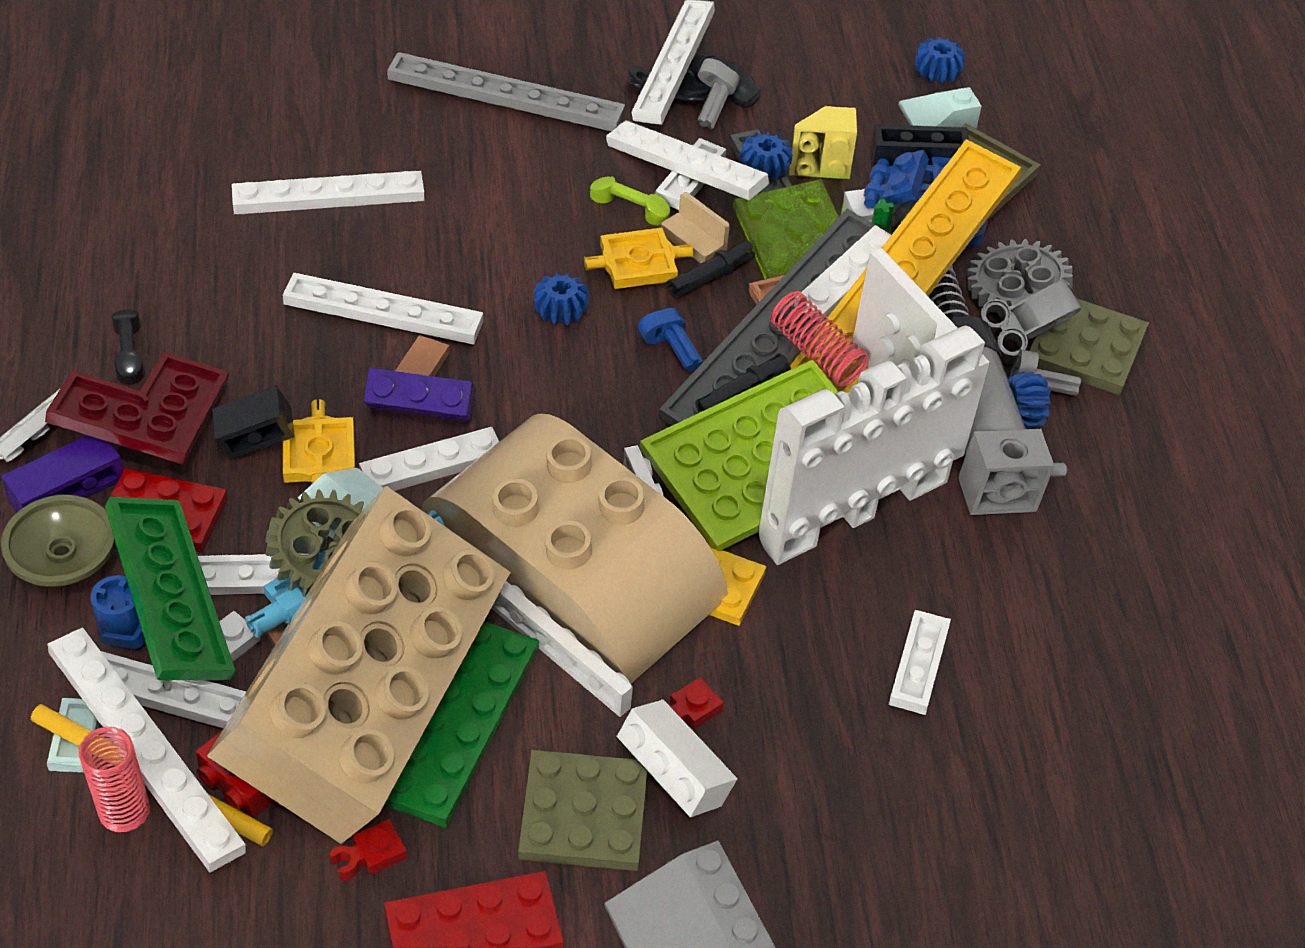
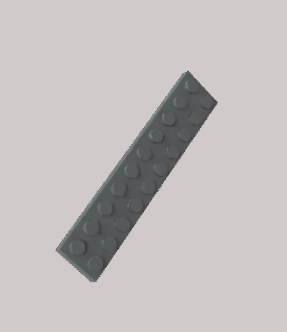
M846 209L661 406L658 417L672 426L698 414L699 412L695 405L697 399L706 396L724 384L743 375L748 367L752 365L758 366L778 353L783 354L791 365L801 350L771 323L770 319L773 309L789 293L794 291L802 292L873 228L875 224ZM796 297L789 300L782 307V309L778 312L775 322H778L779 316L784 310V308ZM794 303L787 309L781 320L785 319L794 309ZM804 313L796 320L794 325L803 318ZM810 317L801 325L799 330L811 319ZM816 321L812 323V325L806 330L804 334H806L816 324ZM790 324L786 325L785 329H788ZM796 328L792 329L790 334L794 333ZM801 332L795 336V339L799 338ZM806 337L801 339L800 343H803Z

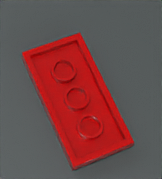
M546 871L384 902L392 948H563L564 942Z

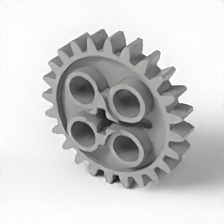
M1012 239L1009 246L998 242V249L988 246L986 247V254L978 252L977 260H971V268L967 270L968 291H971L972 299H978L979 307L984 306L985 303L993 299H1000L1010 307L1061 280H1065L1069 288H1072V266L1068 265V257L1061 258L1062 251L1052 252V245L1041 248L1040 241H1036L1033 245H1028L1027 239H1024L1021 244L1017 245Z

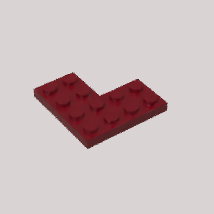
M164 351L140 391L72 370L48 407L45 422L184 465L212 409L227 384L229 372Z

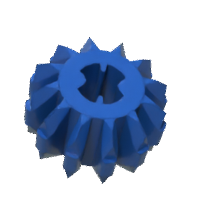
M939 36L936 40L927 38L925 43H921L917 49L915 70L920 72V77L929 78L930 82L934 80L939 81L941 84L945 80L953 82L956 77H960L963 71L965 51L960 48V43H952L950 38L946 40L941 39Z
M768 131L765 135L755 132L753 137H746L739 155L741 164L767 173L768 179L776 182L779 176H786L793 158L789 141L781 140L780 134L772 136Z
M555 272L552 278L543 276L541 283L536 284L534 289L535 312L540 314L542 321L551 320L553 326L558 322H563L568 326L570 320L579 322L581 316L586 314L588 309L589 292L587 285L581 282L580 277L571 278L569 272L564 276H559Z
M1022 372V374L1010 376L1008 381L1025 428L1031 429L1044 426L1046 417L1050 414L1049 404H1051L1049 400L1051 391L1048 389L1046 378H1043L1041 374H1034V372Z

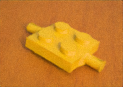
M663 228L601 235L600 246L603 255L584 257V266L586 271L605 268L610 274L614 289L665 283L667 280L678 276L675 259L693 257V247L691 243L673 246L666 239Z
M317 399L311 402V417L293 420L295 437L283 441L284 483L312 482L313 484L324 473L355 468L353 417L334 418L325 416V401L319 399L318 410Z

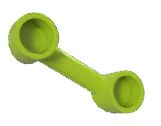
M611 176L599 178L590 186V197L597 203H609L616 195L645 207V220L651 225L660 226L662 222L670 218V206L660 195H647L615 182V178Z

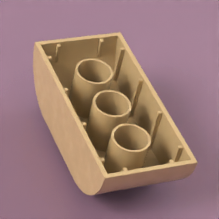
M535 414L426 499L422 505V511L426 514L432 510L436 511L437 515L434 518L440 516L445 527L510 571L511 573L506 580L510 585L518 586L528 600L536 606L543 607L552 620L562 628L569 629L575 635L577 641L589 651L597 652L607 666L614 672L623 674L630 684L721 604V600L728 595L721 567L711 548L692 522L673 503L566 421L549 414Z

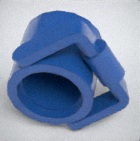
M109 576L99 581L93 587L90 597L97 630L102 635L101 641L111 646L131 649L140 648L144 644L145 638L126 576Z

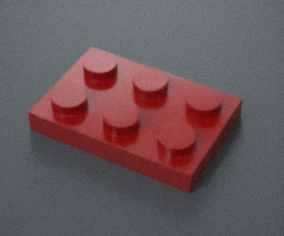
M124 468L110 496L179 500L195 549L203 553L228 499L226 489Z

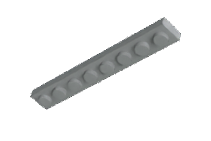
M400 52L396 54L387 70L388 80L602 130L613 131L620 125L625 114V104Z

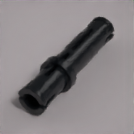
M743 240L726 251L719 250L709 260L673 279L667 280V287L674 286L668 290L673 298L678 299L721 274L728 275L732 273L736 266L755 257V251L748 253V251L754 249L752 244L748 240Z
M778 353L758 366L752 365L748 367L743 375L724 384L706 396L697 399L695 405L698 412L700 413L791 370L790 363L783 354Z

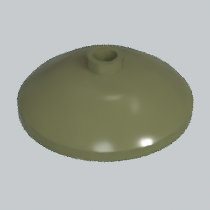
M75 495L49 496L28 504L10 519L1 538V550L8 568L22 580L40 586L69 585L91 576L108 561L115 547V539L106 510L90 499Z

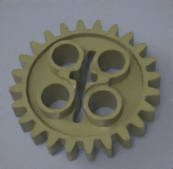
M318 489L315 499H311L306 492H302L300 503L290 498L287 508L280 506L276 518L272 517L270 520V530H267L265 542L268 543L265 555L271 557L270 569L280 568L277 577L278 581L290 578L288 589L292 591L301 586L303 587L302 596L306 597L348 527L362 512L363 501L353 506L350 504V494H347L343 500H338L336 490H332L330 497L324 498L323 493ZM339 521L340 524L335 531L333 542L329 544L320 569L314 570L313 567L319 558L320 550L326 543L333 522ZM310 522H317L322 526H315ZM296 551H304L309 555H300Z

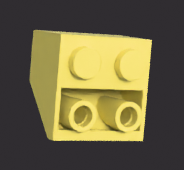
M825 106L795 124L792 142L793 158L792 164L789 167V176L850 179L857 136L856 108Z

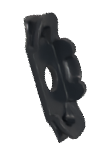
M702 52L695 53L688 70L694 73L695 78H698V72L705 59H715L731 68L740 77L735 92L730 95L734 102L744 108H749L760 98L762 88L749 76L741 65Z
M634 65L629 69L628 74L630 76L627 78L626 83L642 90L651 71L642 66ZM687 70L674 98L689 102H706L711 87L704 82L695 81L694 73Z

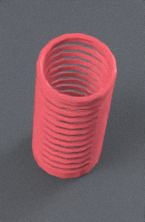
M801 291L789 293L773 309L770 319L771 323L784 336H787L789 341L798 346L804 355H807L810 360L813 359L818 367L830 379L834 380L837 386L842 387L850 384L866 368L869 360L868 353L863 351V348H858V344L853 343V340L849 339L847 334H843L842 329H838L837 324H833L832 320L827 318V315H822V311L817 310V306L812 305V302L807 300V297ZM796 297L784 308V310L779 316L778 322H775L778 312L782 309V307L789 300ZM799 300L797 306L794 307L785 319L781 320L787 309ZM807 311L803 318L794 325L796 320ZM812 315L811 319L806 323V325H804L799 330L801 325ZM817 320L816 324L806 334H804L806 330L812 325V323H814ZM790 324L789 328L785 329V326ZM822 325L819 331L813 337H811V335L817 330V328H819ZM796 328L794 333L790 334V331ZM827 330L823 337L816 342V340L821 336V334ZM801 332L799 338L795 339V336ZM831 336L827 343L821 347V345L827 340V338ZM806 337L805 341L800 343L801 339ZM836 341V343L827 351V349L832 345V343ZM811 342L810 346L805 348L806 344ZM841 346V348L832 356V354L838 349V347ZM816 347L815 352L810 353L811 349ZM822 351L820 356L816 357V354ZM846 351V353L837 361V359ZM864 355V358L859 367L856 369V371L845 380L839 382L840 378H843L844 376L848 375L852 370H854V368L859 364ZM827 356L826 360L821 362L822 358ZM856 358H858V360L856 361V363H855L848 371H846L845 373H843V371L846 369V367H847L853 360H855ZM832 361L831 365L826 367L827 363ZM838 365L836 370L831 372L832 368Z
M102 727L93 730L84 737L79 745L78 756L100 822L107 829L115 832H128L136 829L148 817L150 801L131 737L124 730L116 727ZM104 737H116V738H106V739H103V740H99V741L95 742L94 744H92V745L89 747V745H90L91 743H93L94 741H96L97 739L104 738ZM104 742H118V743H107V744H103V745H100V746L96 747L98 744H101V743H104ZM108 746L120 747V748H107V749H104V750H101V751L97 752L99 749H102V748H105V747H108ZM109 751H120V752H111V753H108V754H105V755H101L102 753H106V752H109ZM109 756H122V757H111V758L102 760L103 758H106V757H109ZM113 760H115V761H122V762H112V763L103 765L104 763H107V762H110V761H113ZM113 765H117V766H115V767H112V768H109V769H105V768H107V767H110V766H113ZM127 791L126 793H124V794H122V795H119V796H116V797H110V796H115V795H118V794H120V793H123V792ZM128 796L127 798L122 799V800H119V801H111V802H108V800H118V799H121V798H123V797ZM130 800L129 802H127V803H125V804H122V805H120V806H108V805H119V804H121V803H124V802ZM129 806L128 808H125V809H122V810L111 811V810L121 809V808H124V807ZM131 810L130 812L125 813V814H123V815H111V814H122V813H124V812H127V811ZM129 815H132V816H130V817H128V818H125V819H118V818H124V817H127V816H129ZM134 819L133 821H130V822L125 823V824H114V823H124V822H127V821H129V820Z

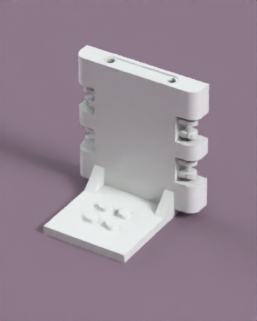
M882 248L870 252L853 335V343L858 344V348H863V351L869 355L867 364L869 369L860 373L858 384L853 385L849 393L840 391L833 394L830 390L823 389L779 410L759 526L761 544L776 565L816 547L820 528L834 520L844 517L850 526L855 528L874 519L878 500L891 493L901 490L911 501L946 484L953 461L965 454L990 363L982 354L985 342L969 326L957 328Z

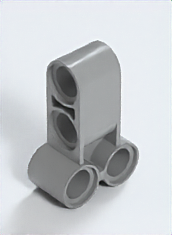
M1061 280L1010 307L1000 299L989 300L984 304L979 318L986 321L994 337H998L996 343L1002 357V363L1011 365L1014 363L1019 350H1026L1029 339L1073 317L1082 308L1066 281ZM991 312L997 313L1002 317L1003 321L998 324L991 323L986 315ZM1012 340L1018 344L1019 350L1010 352L1003 347L1002 343Z

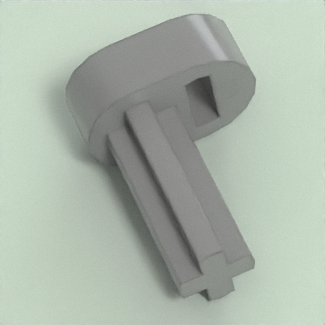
M708 58L703 61L698 77L712 89L698 117V121L701 127L713 129L727 96L735 92L740 77L722 62Z
M1019 350L1012 365L1010 376L1022 374V372H1034V374H1041L1043 378H1046L1050 391L1078 395L1081 384L1079 377L1037 369L1039 354L1037 352Z

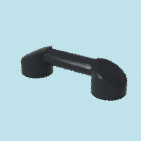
M124 309L111 315L113 329L120 336L121 351L115 358V369L117 378L121 383L132 385L140 382L145 375L142 358L134 350L133 334L139 331L141 324L136 310Z

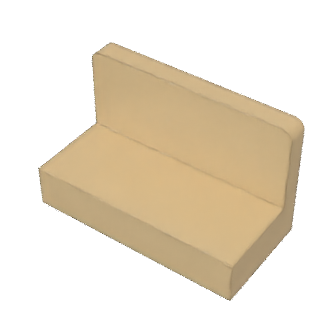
M684 192L681 194L679 212L661 223L660 228H663L666 238L676 245L691 243L693 258L700 263L714 257V253L719 250H727L729 223L689 193Z

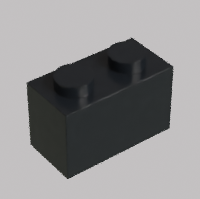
M277 385L212 409L215 441L230 460L295 437L291 405Z

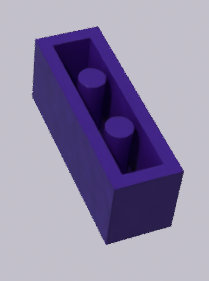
M369 368L364 403L371 409L471 422L476 387L470 381Z
M87 435L22 467L16 468L1 476L7 499L16 512H18L28 504L49 496L75 495L88 498L117 484L123 468L119 454L108 441Z

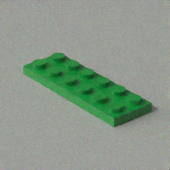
M109 497L105 505L106 513L157 680H230L235 672V667L180 501Z
M485 621L483 622L384 806L447 828L539 650V640Z

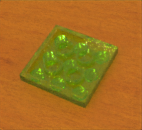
M821 179L759 193L750 201L738 198L735 199L733 204L747 240L754 248L752 251H755V258L765 279L785 275L839 218Z

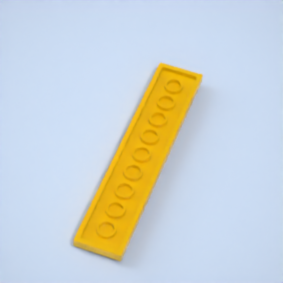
M966 139L883 245L882 249L929 296L1019 178L1021 167ZM867 267L827 317L832 320L833 324H837L838 329H842L843 334H847L848 338L852 340ZM827 330L821 334V336L816 340V342L823 337ZM831 336L827 338V340L821 345V347L827 343ZM836 341L832 343V345L827 349V351L836 343ZM811 342L806 344L805 348H808ZM841 346L838 347V349L832 354V356L841 348ZM816 347L812 348L810 353L815 352ZM803 351L790 365L791 369L810 361ZM822 351L817 353L816 357H819ZM846 351L837 359V361L846 353ZM827 356L823 357L821 362H824ZM856 358L855 360H853V361L846 367V369L843 371V373H845L846 371H848V370L856 363V361L858 360V358ZM862 360L848 375L844 376L843 378H840L839 382L845 380L851 374H853L861 364ZM832 361L828 362L826 367L830 366ZM838 365L833 367L831 372L835 371ZM825 374L838 392L844 391L849 393L851 387L858 384L859 380L858 376L850 384L841 387L837 386L834 380Z

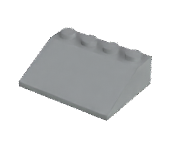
M719 841L681 854L605 902V908L625 948H775Z

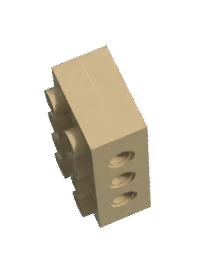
M385 486L348 527L207 757L342 844L379 815L511 572L388 486Z

